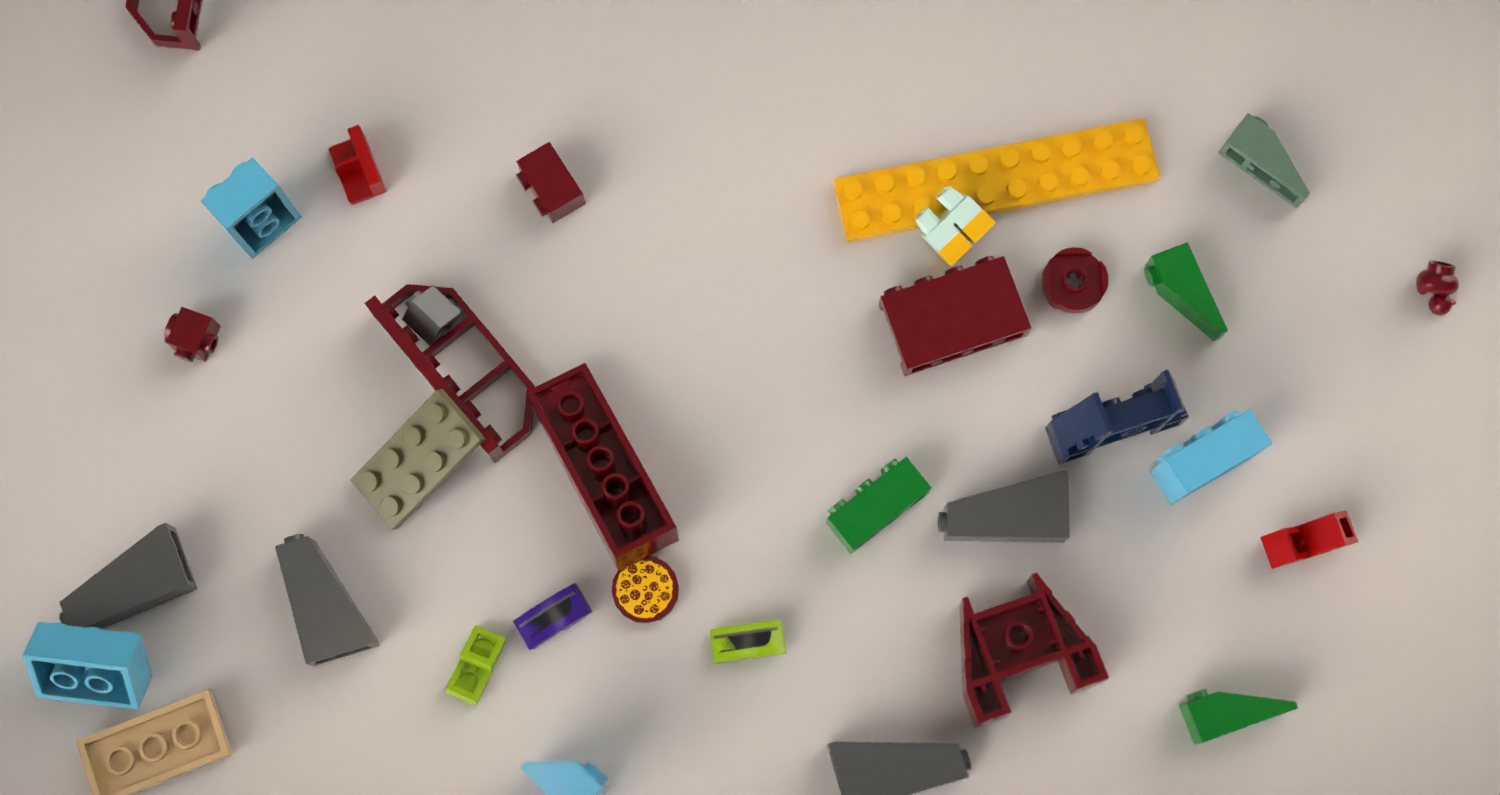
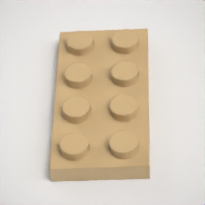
M209 689L76 740L92 795H132L233 755L213 692Z

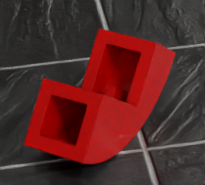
M1347 510L1335 512L1310 522L1284 528L1260 537L1272 569L1359 542Z

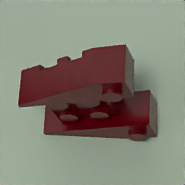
M1037 572L1032 574L1027 580L1031 595L975 614L968 596L962 598L959 604L962 692L974 728L1006 718L1011 713L1000 681L1058 661L1070 694L1103 684L1109 679L1096 644L1081 630L1074 617L1068 610L1066 611Z

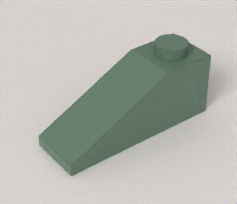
M1248 113L1218 153L1289 204L1298 208L1309 196L1310 192L1275 131L1270 129L1263 119L1253 117Z

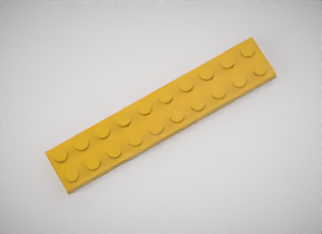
M1145 118L836 178L833 180L846 242L849 243L920 229L914 217L925 207H928L937 217L946 210L936 199V196L946 186H951L960 194L968 195L988 215L1158 182L1160 173Z

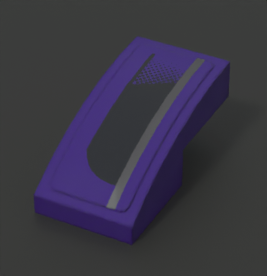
M574 583L513 620V623L529 650H532L559 632L567 630L593 611L577 584Z

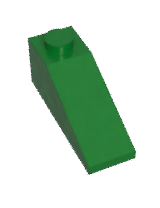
M1188 242L1150 257L1144 269L1149 285L1154 286L1160 297L1213 341L1220 339L1228 329Z
M1206 688L1186 695L1188 702L1179 705L1194 744L1207 742L1298 709L1295 701L1225 692L1208 694Z

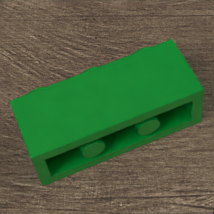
M907 457L900 462L896 458L890 461L880 470L883 474L874 482L870 478L854 490L857 495L849 502L842 499L828 510L830 516L827 518L826 524L850 554L931 491L932 487Z

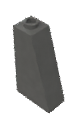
M1059 471L947 502L944 512H938V532H944V541L1064 543L1070 538L1068 471Z
M167 523L157 526L59 602L63 611L59 614L61 623L69 626L103 629L197 590L176 528Z
M295 534L284 538L283 544L275 546L306 664L314 667L379 646L378 639L315 540L309 536L304 537V534Z
M833 742L827 745L841 795H910L969 778L967 770L972 769L967 750H961L959 743Z

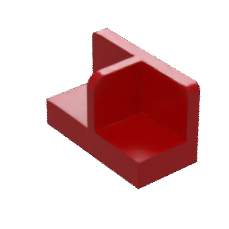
M360 125L347 129L350 136L349 140L329 147V152L334 162V169L341 180L351 205L387 192Z

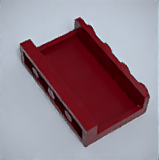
M987 256L977 260L974 266L965 269L963 266H956L947 270L944 276L935 279L932 276H925L916 280L913 286L904 289L902 286H895L883 292L884 295L880 296L878 305L880 310H884L902 359L900 366L904 377L1028 335L1032 327L1004 256L994 259V256Z

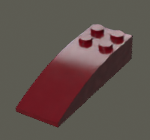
M586 363L526 391L562 466L618 571L679 541L677 526Z

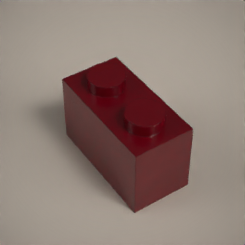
M550 141L516 161L520 171L516 174V177L525 191L528 189L532 190L536 197L532 202L542 217L548 215L551 222L555 223L586 204L581 189Z

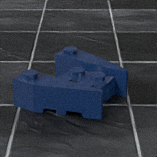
M1164 370L1152 383L1144 386V389L1132 393L1133 398L1121 402L1120 398L1117 397L1102 403L1099 393L1096 392L1070 409L1051 416L1052 420L1045 427L1058 465L1090 455L1096 448L1148 431L1152 435L1180 426L1189 419L1187 410L1169 370Z

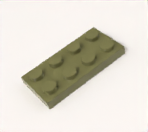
M438 389L350 481L391 530L399 528L486 438L444 389Z

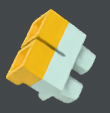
M946 186L936 196V199L946 210L937 217L928 207H925L914 217V220L923 232L921 234L922 238L938 253L937 255L945 264L953 266L973 246L970 242L976 243L996 222L968 195L960 194L951 186Z

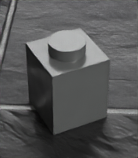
M431 286L423 293L420 291L415 292L407 300L406 306L408 309L402 320L431 346L453 328L461 311L436 287Z

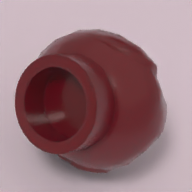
M1430 260L1427 269L1418 274L1416 288L1421 295L1427 292L1434 293L1429 300V309L1433 314L1444 315L1451 310L1452 305H1456V301L1449 297V295L1457 292L1459 288V281L1454 275L1456 266L1446 262Z

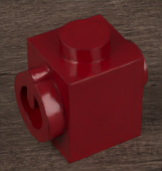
M181 307L179 313H174L167 322L164 342L175 350L173 355L180 359L193 362L194 358L206 362L208 355L212 354L217 347V334L221 325L212 317Z

